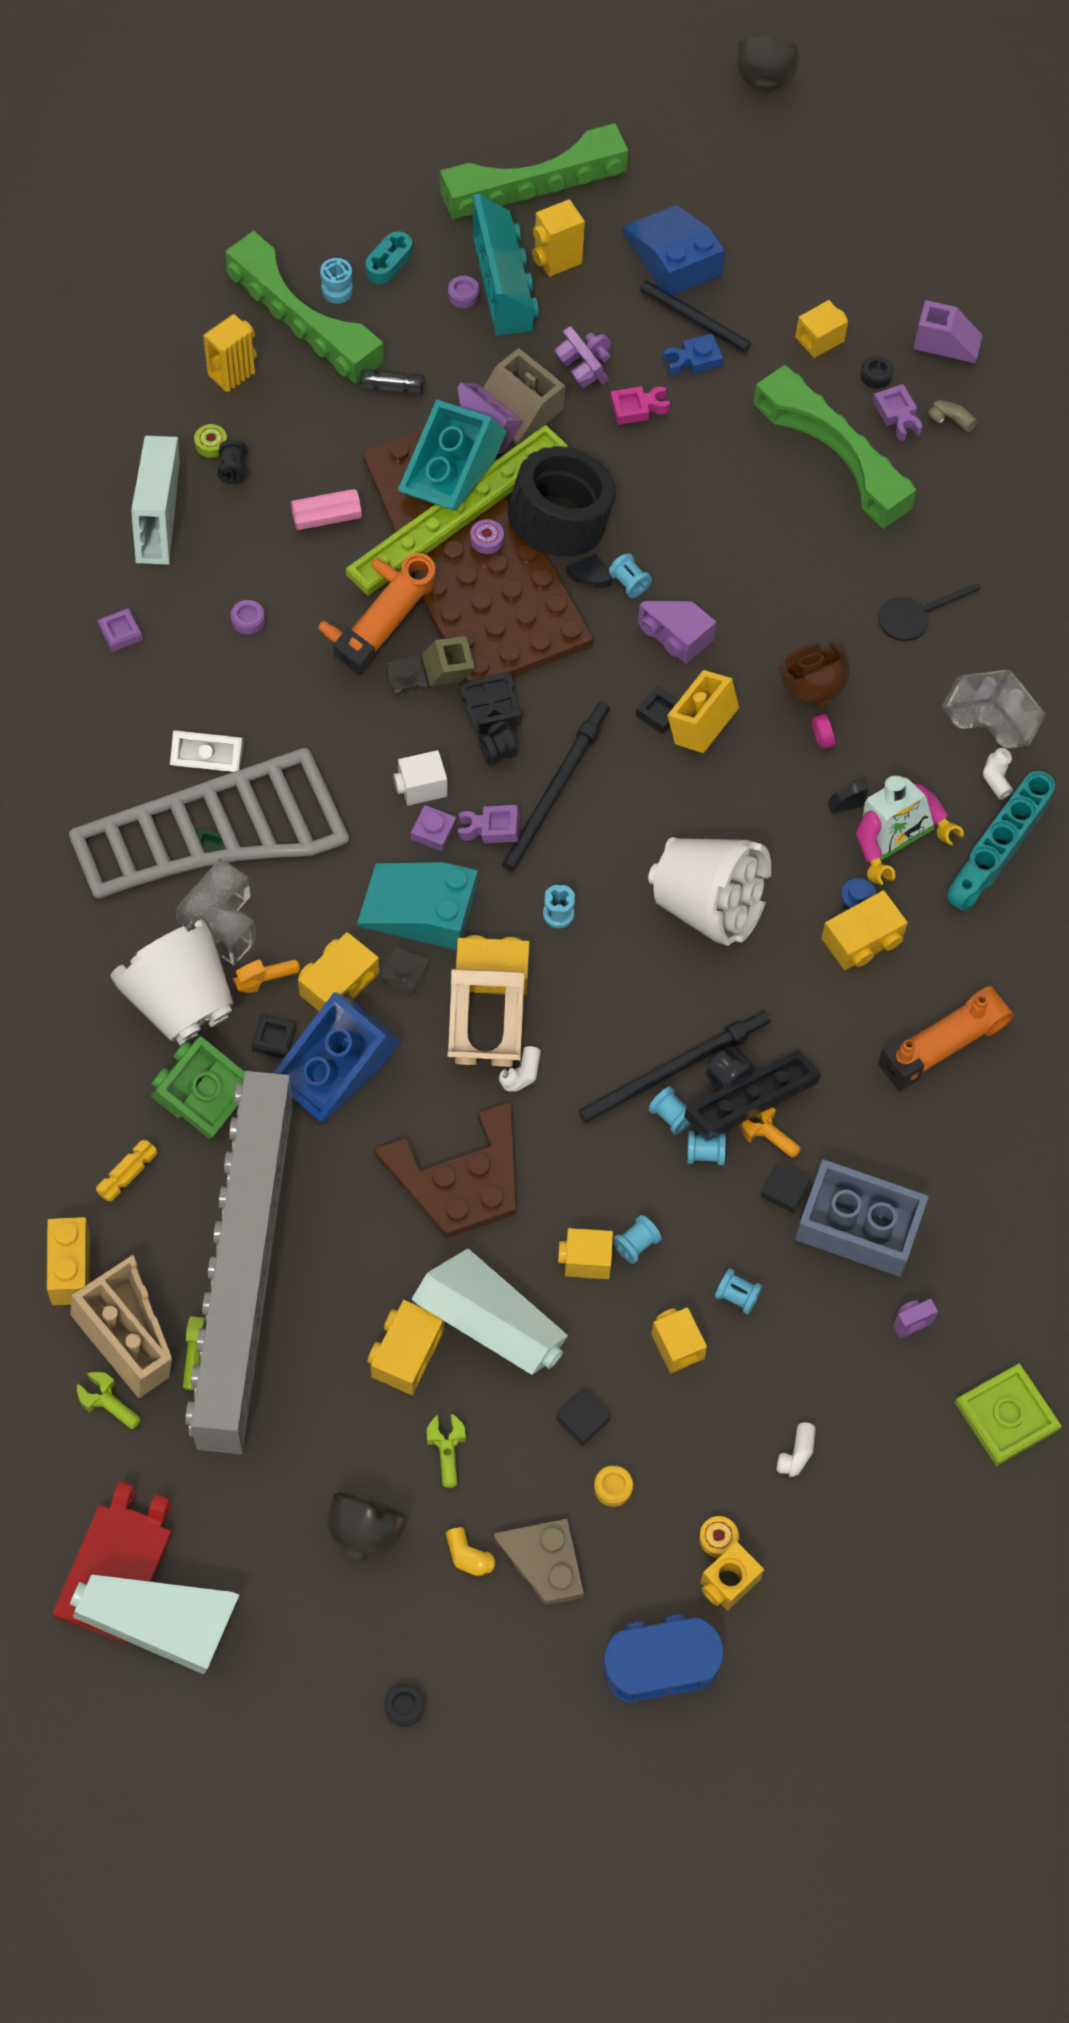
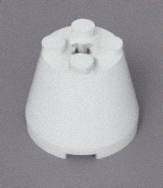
M671 837L666 843L665 851L659 863H655L651 867L648 881L654 885L656 904L711 940L730 946L735 941L742 943L746 940L762 914L766 902L760 901L764 888V878L768 879L771 877V858L764 845L749 840L678 839Z
M204 920L194 923L196 928L191 931L182 926L138 951L137 955L130 960L131 965L127 969L122 964L110 974L116 987L170 1041L177 1040L180 1046L185 1040L190 1042L198 1036L197 1032L201 1030L200 1027L208 1023L213 1028L229 1018L228 1014L232 1012L230 1007L234 1004L212 933Z

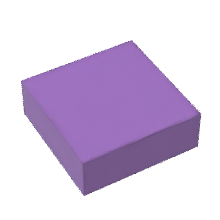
M129 608L97 620L111 652L143 640L142 633Z

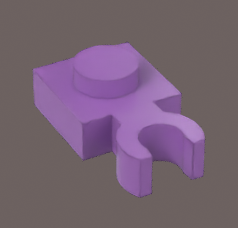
M904 384L874 394L873 403L886 426L896 424V436L900 441H905L907 434L905 428L912 429L916 436L921 434L922 423L915 417L917 407Z
M518 805L484 806L483 815H476L471 811L459 813L461 824H471L468 828H458L461 840L470 841L481 835L484 843L518 842L520 820Z

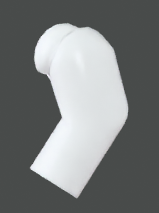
M998 748L995 753H991L988 756L983 770L984 779L999 800L1007 798L1013 792V788L1004 777L1012 756L1004 748Z
M532 1046L524 1047L521 1066L515 1069L510 1068L509 1071L507 1069L502 1070L499 1075V1081L506 1091L517 1092L536 1080L541 1054L540 1049Z
M810 1423L798 1424L793 1454H779L776 1466L778 1473L789 1474V1477H794L801 1472L813 1454L816 1432L814 1425Z

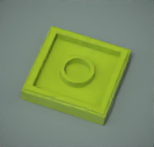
M1020 1363L955 1400L956 1406L996 1466L1056 1433L1062 1427Z

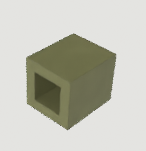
M466 636L435 640L422 654L430 686L462 682L475 668Z

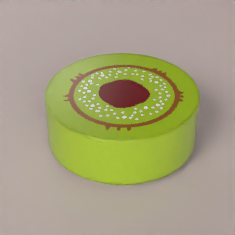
M214 424L200 427L194 435L197 452L207 458L220 456L218 451L219 445L227 440L225 430Z

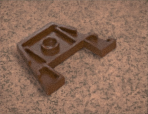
M509 1102L478 1113V1120L490 1147L421 1171L418 1169L406 1138L375 1148V1155L380 1163L390 1170L394 1175V1179L416 1200L418 1207L446 1239L516 1214L512 1121Z

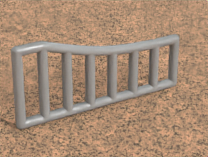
M301 748L75 827L70 830L69 838L93 896L101 899L157 879L220 863L314 856L346 844L349 841V834L311 751L308 748ZM300 763L333 833L314 841L282 772L283 769ZM269 775L299 843H276L249 781ZM237 787L262 845L240 847L217 792ZM204 797L226 849L204 852L184 804ZM169 809L172 810L191 855L170 861L152 819V815ZM135 821H139L157 864L136 871L118 828ZM105 832L123 876L103 883L85 839Z

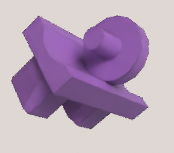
M569 326L563 331L567 339L554 350L565 367L569 366L579 357L582 359L583 362L570 371L582 389L596 380L603 386L609 381V378L597 359L601 358L603 362L609 360L611 355L608 350L611 347V340L606 334L595 336L591 332L585 337L588 341V344L585 345L575 330Z

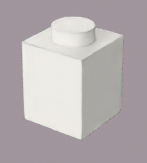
M438 750L398 759V773L393 774L396 791L398 794L404 793L407 806L447 797V777Z

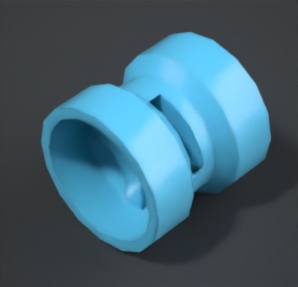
M328 259L322 264L320 269L323 298L334 304L344 303L353 294V283L351 281L352 267L344 259Z

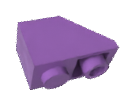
M925 300L913 349L976 364L983 334L957 307Z
M644 601L640 604L638 624L642 631L650 637H655L664 645V648L671 656L678 657L685 664L714 641L717 622L692 601Z

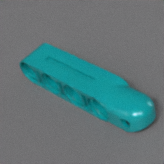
M1042 771L1032 772L1020 784L976 844L969 860L948 888L947 900L952 906L962 911L971 908L985 888L990 887L998 878L1049 806L1055 789V782L1049 774ZM1031 791L1039 792L1041 795H1036ZM1014 815L1020 816L1025 820H1019L1015 818ZM995 840L1004 841L1006 845L999 844ZM977 865H984L988 870L981 869Z

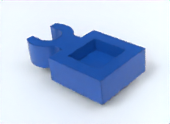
M713 334L682 341L681 350L678 348H668L663 351V362L676 361L669 364V375L680 374L686 367H690L692 374L723 365V356Z

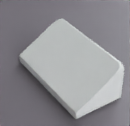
M173 731L170 765L231 772L240 770L245 738Z

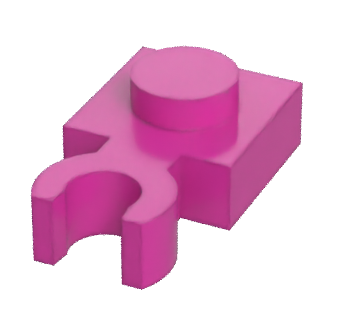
M642 386L610 391V402L617 425L649 420L650 412L655 414L668 413L670 401H658V399L666 397V388L661 386L655 387L650 393L645 394Z

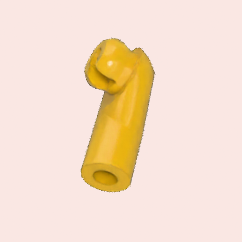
M463 1527L453 1528L445 1533L453 1563L458 1569L474 1576H482L493 1571L495 1567L493 1555L489 1552L483 1553V1551L469 1547Z

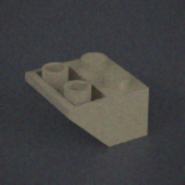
M520 348L516 349L494 368L483 387L523 420L512 440L516 445L538 431L564 410L565 385Z

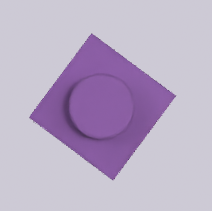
M424 805L411 831V840L443 852L456 826V817Z
M931 1299L922 1303L914 1300L898 1310L899 1313L893 1328L899 1339L933 1324L938 1310Z

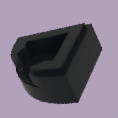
M596 554L568 565L566 568L567 575L577 583L580 581L584 584L594 585V588L611 586L612 579Z
M865 779L849 783V790L839 796L836 793L832 795L828 802L831 814L865 805L868 793Z

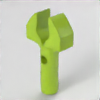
M190 1316L186 1332L188 1345L183 1378V1388L186 1390H195V1388L191 1387V1378L194 1364L200 1365V1351H197V1338L199 1329L206 1328V1319L204 1317Z
M104 1372L87 1373L89 1380L100 1386L102 1395L87 1393L81 1385L77 1384V1393L81 1406L88 1412H91L95 1407H104L127 1427L135 1429L140 1424L141 1418L112 1395V1388L116 1385L114 1379Z
M451 1414L453 1431L449 1434L448 1440H445L444 1435L439 1432L438 1415L433 1418L426 1429L427 1445H435L440 1451L442 1485L445 1488H453L457 1485L455 1447L460 1442H466L465 1426L453 1414Z

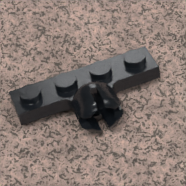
M727 1046L724 1050L732 1058L724 1051L719 1050L708 1061V1070L705 1073L719 1091L686 1107L684 1118L707 1142L819 1083L821 1073L799 1050L766 1067L759 1068L754 1066L739 1048Z

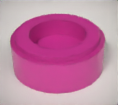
M824 713L813 717L812 728L819 747L824 750L835 746L833 730L827 715Z

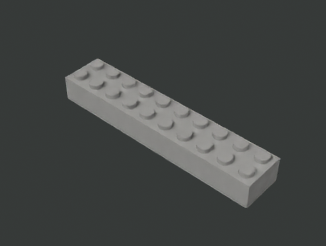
M245 1071L243 1084L237 1083L235 1091V1105L238 1106L237 1118L232 1117L229 1137L233 1140L232 1152H226L224 1173L227 1174V1186H221L219 1195L222 1221H216L213 1241L217 1244L216 1256L210 1257L208 1267V1279H211V1292H205L202 1312L203 1315H206V1328H200L198 1332L197 1351H200V1365L194 1364L191 1378V1387L195 1388V1402L188 1401L186 1410V1425H189V1436L194 1437L197 1450L243 1454L293 1109L290 1075Z

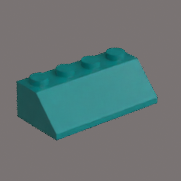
M473 194V241L495 335L533 331L534 317L539 316L536 297L531 298L530 292L533 291L531 274L524 271V267L527 266L525 249L518 246V243L521 242L519 224H513L510 210L481 194Z

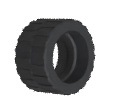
M561 446L541 448L539 451L529 454L528 458L524 459L521 463L508 504L509 523L521 540L542 553L559 557H572L581 553L584 554L595 547L603 536L616 498L615 482L608 469L588 453L578 451L575 448H564ZM541 494L562 496L573 501L581 508L574 509L558 506L548 501Z

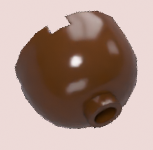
M829 643L831 649H820L819 644H814L788 655L784 659L786 666L783 668L780 665L778 669L789 695L805 704H815L816 706L830 704L834 697L845 688L849 676L848 661L841 645Z

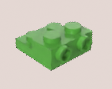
M199 1036L192 1044L185 1040L172 1056L177 1060V1063L170 1071L164 1067L153 1079L151 1085L156 1089L150 1097L179 1119L182 1116L207 1138L211 1139L236 1109L237 1083L243 1084L245 1072L202 1036Z

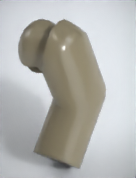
M942 399L933 403L934 406L928 411V415L936 422L941 423L948 416L967 433L973 430L978 423V420L963 406Z

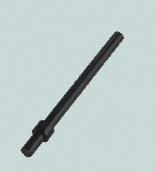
M598 703L588 721H584L576 733L577 739L519 834L518 842L514 843L503 861L502 866L506 870L511 872L515 870L589 745L595 743L600 734L599 727L610 711L606 704Z
M763 1010L743 1022L737 1020L726 1026L725 1032L580 1109L579 1115L584 1123H587L731 1044L736 1046L748 1040L749 1034L771 1023L768 1014Z

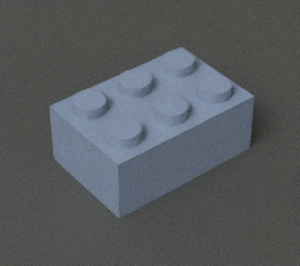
M822 1159L795 1240L901 1277L929 1196Z

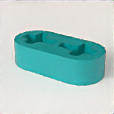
M393 232L383 239L366 259V276L369 281L375 284H385L395 277L412 257L411 237L404 232Z

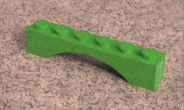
M614 123L586 131L569 150L552 160L538 165L499 169L466 163L440 170V193L452 219L473 215V194H481L495 203L504 206L627 172L628 148Z
M255 231L225 251L226 272L234 282L242 284L254 300L261 301L266 305L276 319H282L289 325L292 332L298 338L305 339L318 356L329 360L340 375L347 376L357 384L360 382L362 370H376L384 364L383 342L364 325L327 317L312 310L297 299L287 288L280 276L276 263L275 249Z
M784 365L756 384L753 404L774 425L790 427L808 433L824 442L843 459L856 479L860 492L861 508L882 529H885L912 510L917 491L913 483L894 469L891 462L885 456H881L873 449L864 436L859 435L852 429L842 415L837 414L831 409L820 394L810 389L799 374L794 373Z

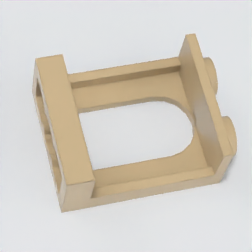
M452 969L448 1057H455V1064L477 1065V1058L491 1059L492 1066L512 1067L513 1060H520L524 972ZM470 985L506 987L504 1034L502 1042L492 1051L484 1052L477 1050L468 1039Z

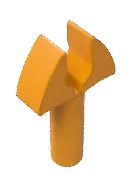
M259 959L235 971L238 977L233 978V981L238 991L254 993L258 992L262 982L299 973L300 965L297 960H290L264 967Z
M773 1107L756 1115L761 1123H753L747 1120L739 1124L744 1137L749 1143L755 1136H764L791 1158L796 1157L800 1152L801 1147L772 1124V1118L776 1113V1109Z

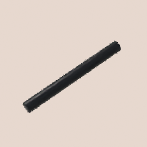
M646 280L641 285L640 292L740 351L746 353L749 350L751 341Z

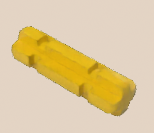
M147 1140L140 1141L133 1148L134 1153H128L109 1173L110 1178H104L97 1185L96 1191L104 1200L113 1201L121 1193L120 1188H126L145 1168L144 1163H150L156 1157L158 1151L152 1143Z

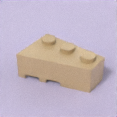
M134 1255L71 1295L70 1315L138 1398H141L170 1378L172 1357L157 1317L154 1316L149 1303L148 1293L139 1276Z

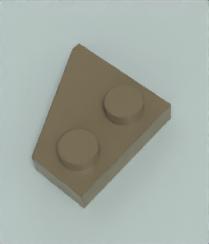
M568 1519L494 1533L495 1544L499 1549L502 1548L514 1563L515 1569L523 1579L530 1583L533 1591L544 1605L583 1598L584 1592Z

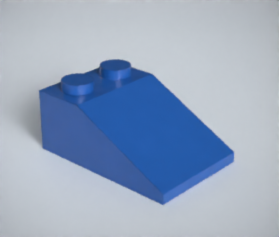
M678 205L622 226V232L659 287L671 295L722 275L724 248L708 226Z
M334 992L273 1073L290 1075L292 1098L316 1119L324 1123L382 1068L402 1040L353 998Z

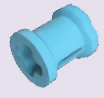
M631 553L618 557L609 568L608 573L612 578H617L625 586L626 593L630 598H635L647 590L652 582V577L647 572L643 573L634 563L635 558Z
M553 885L545 892L543 918L553 928H565L571 924L574 918L575 893L566 885Z
M668 1086L653 1099L649 1105V1111L663 1118L671 1126V1132L677 1135L690 1125L684 1118L687 1106L674 1095L675 1090Z
M689 1131L687 1164H693L694 1161L717 1162L719 1166H724L726 1133H722L706 1142L701 1135H696L694 1131Z
M643 1215L635 1218L636 1223L624 1234H618L612 1238L616 1250L631 1264L636 1263L638 1255L652 1243L658 1244L662 1240L656 1226Z
M729 1268L714 1298L718 1300L724 1298L742 1307L743 1313L749 1315L761 1293L763 1285L760 1283L754 1285L736 1276L735 1270Z

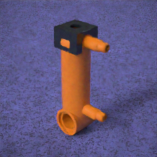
M423 553L409 555L402 563V569L399 572L386 562L375 558L371 563V567L377 570V573L390 583L352 629L347 627L344 632H341L326 621H322L319 624L318 629L324 633V636L334 642V656L361 676L374 661L376 651L421 597L431 592L435 586V565L429 556ZM422 570L427 576L418 580L412 578L410 574L413 571Z
M993 986L985 987L974 994L964 1006L907 1040L902 1037L884 1048L878 1065L900 1092L920 1080L921 1074L983 1035L990 1036L1004 1028L1012 1020L1014 1013Z

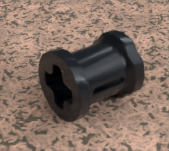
M226 440L220 443L218 451L221 456V466H219L217 471L218 478L228 484H238L245 481L247 470L244 468V459L248 455L247 445L238 440Z

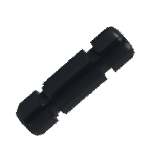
M364 369L361 373L360 385L363 389L374 390V387H379L378 390L404 393L405 390H409V393L421 394L424 387V377L420 374H410V377H406V373L380 371V374H375V370Z

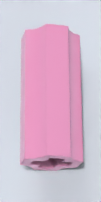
M356 489L291 501L293 520L297 530L362 518L360 500Z

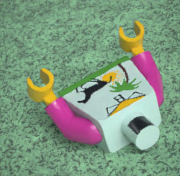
M891 776L886 779L885 788L868 797L865 801L863 818L857 828L856 835L866 862L870 861L871 863L867 871V877L871 882L883 885L881 874L886 880L893 881L895 879L894 869L891 866L882 864L881 861L934 830V824L936 823L938 824L937 837L941 841L953 845L948 837L951 830L957 836L963 838V829L947 821L946 817L948 814L935 794L923 785H914L909 779L902 778L901 776Z

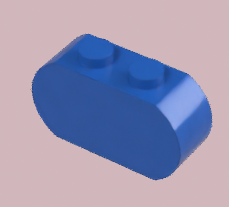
M683 1614L666 1617L662 1620V1624L647 1626V1622L628 1624L624 1626V1631H619L612 1637L606 1648L603 1661V1676L606 1685L617 1698L627 1703L707 1689L717 1677L723 1659V1646L716 1630L700 1618L686 1619V1616Z

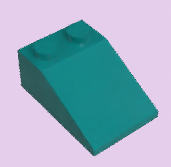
M436 399L397 491L456 511L495 461L507 431L490 416Z
M444 862L376 863L358 918L357 927L457 950L458 938H464L476 897L478 870Z

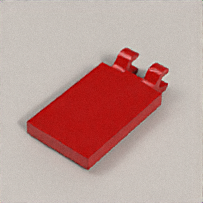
M119 1481L114 1491L110 1508L98 1505L52 1615L59 1620L127 1644L128 1641L73 1618L76 1607L70 1605L79 1582L87 1585L91 1575L153 1582L172 1537L171 1530L163 1528L172 1508V1504H169L170 1499L155 1494L148 1516L130 1510L136 1492L133 1491L134 1486Z

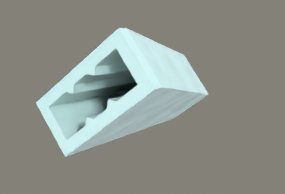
M145 436L131 509L136 563L169 565L180 466L178 437Z
M470 1249L464 1250L427 1272L412 1297V1300L422 1308L531 1375L544 1366L550 1369L563 1355V1351L560 1348L568 1335Z
M91 1575L87 1585L79 1582L70 1605L76 1607L73 1618L201 1674H205L239 1595L229 1591Z

